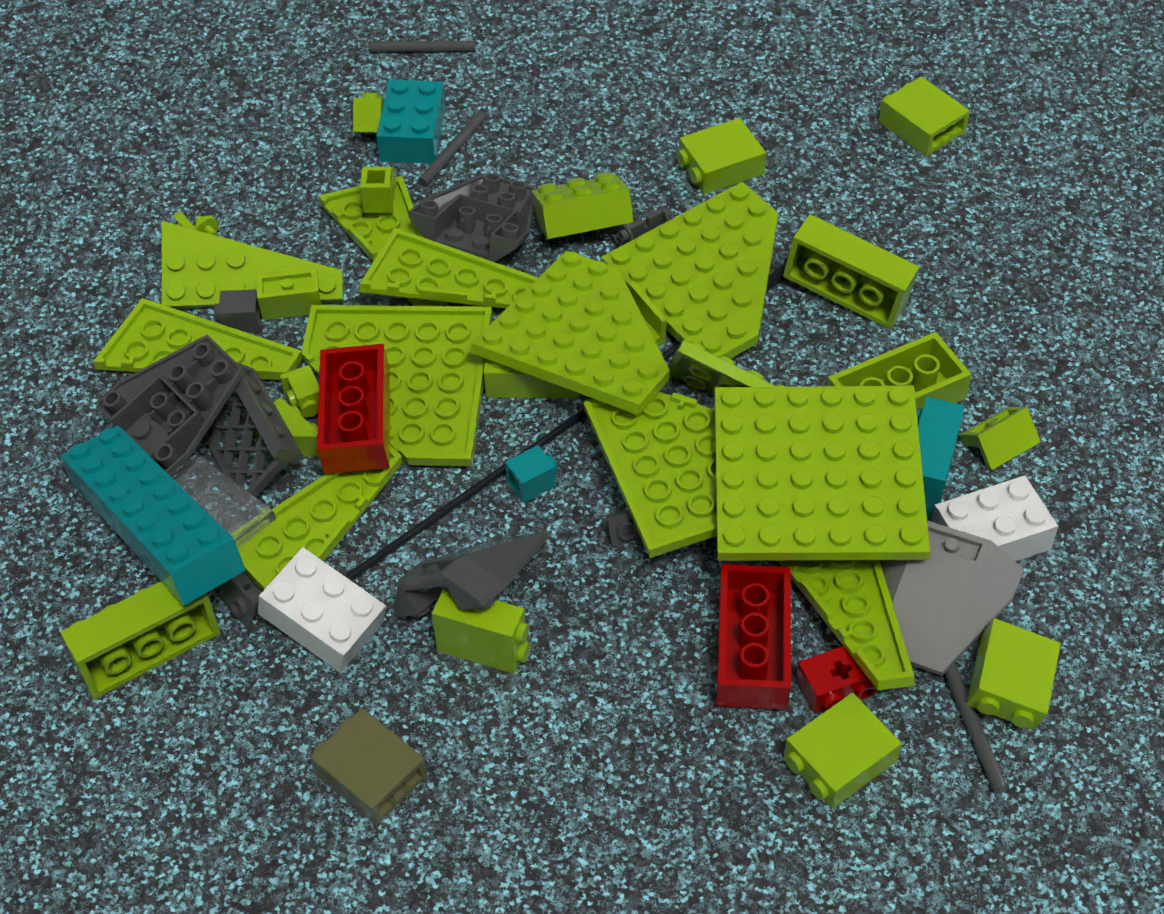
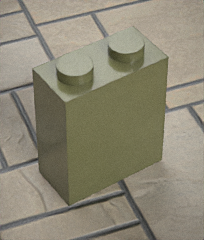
M363 708L354 716L347 717L341 723L339 730L328 740L320 742L310 756L314 774L375 826L428 776L425 758Z

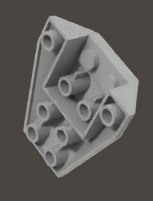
M927 521L930 544L929 560H880V564L911 665L943 676L984 632L993 618H997L1012 602L1024 574V569L991 540Z

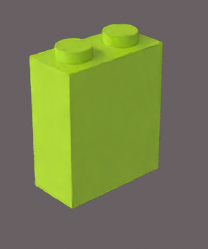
M921 76L911 83L905 84L893 94L884 97L880 104L879 122L922 154L928 156L966 132L970 110Z
M741 118L679 138V150L676 152L678 163L681 167L686 168L692 183L698 185L703 194L765 174L767 153Z
M449 588L442 590L432 612L437 651L515 674L520 662H526L531 648V643L527 642L529 624L525 622V609L496 600L492 606L482 611H477L476 608L460 610Z
M993 618L981 634L966 705L978 709L983 714L995 715L1011 721L1018 727L1034 730L1048 715L1061 643Z
M852 692L786 739L784 759L793 773L800 774L808 782L813 795L820 801L824 800L833 809L896 763L902 743Z

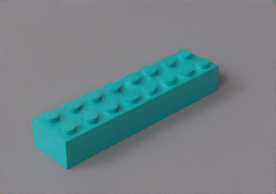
M119 425L103 430L98 436L85 443L76 444L69 451L60 455L69 478L77 491L183 606L246 571L234 538Z

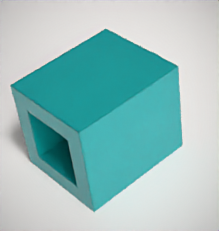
M539 445L505 462L506 482L523 503L557 486V463L551 454L546 455Z

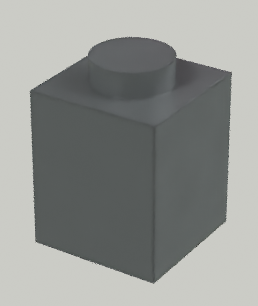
M257 289L220 291L219 304L214 305L215 321L247 333L260 332L261 311L257 300Z

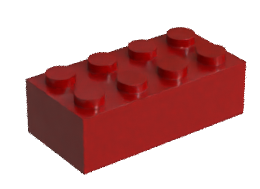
M384 344L320 350L317 452L324 474L390 468V368Z
M721 564L716 706L788 710L791 690V567Z

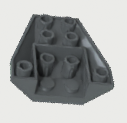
M484 173L422 199L409 211V218L424 238L495 262L518 248L529 236L534 208L531 191L536 190V187L529 186L523 181L507 180L494 173Z
M205 335L119 381L94 404L115 426L119 425L161 468L171 475L193 454L243 377L245 370L208 335Z
M547 532L502 538L421 561L398 579L394 607L396 617L412 616L413 618H418L425 615L431 610L430 605L440 597L442 590L448 588L460 610L476 608L477 611L487 609L496 602L495 597L511 583L533 555L540 550L539 548L549 538Z

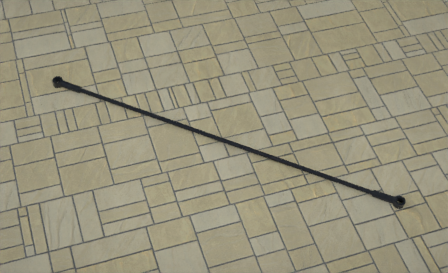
M788 257L784 261V266L769 275L766 292L786 279L783 277ZM677 342L662 353L664 360L675 354L681 345L680 342ZM584 408L519 454L537 445L543 447L587 416ZM505 463L344 576L351 581L506 473ZM277 628V630L280 633L285 634L283 631Z

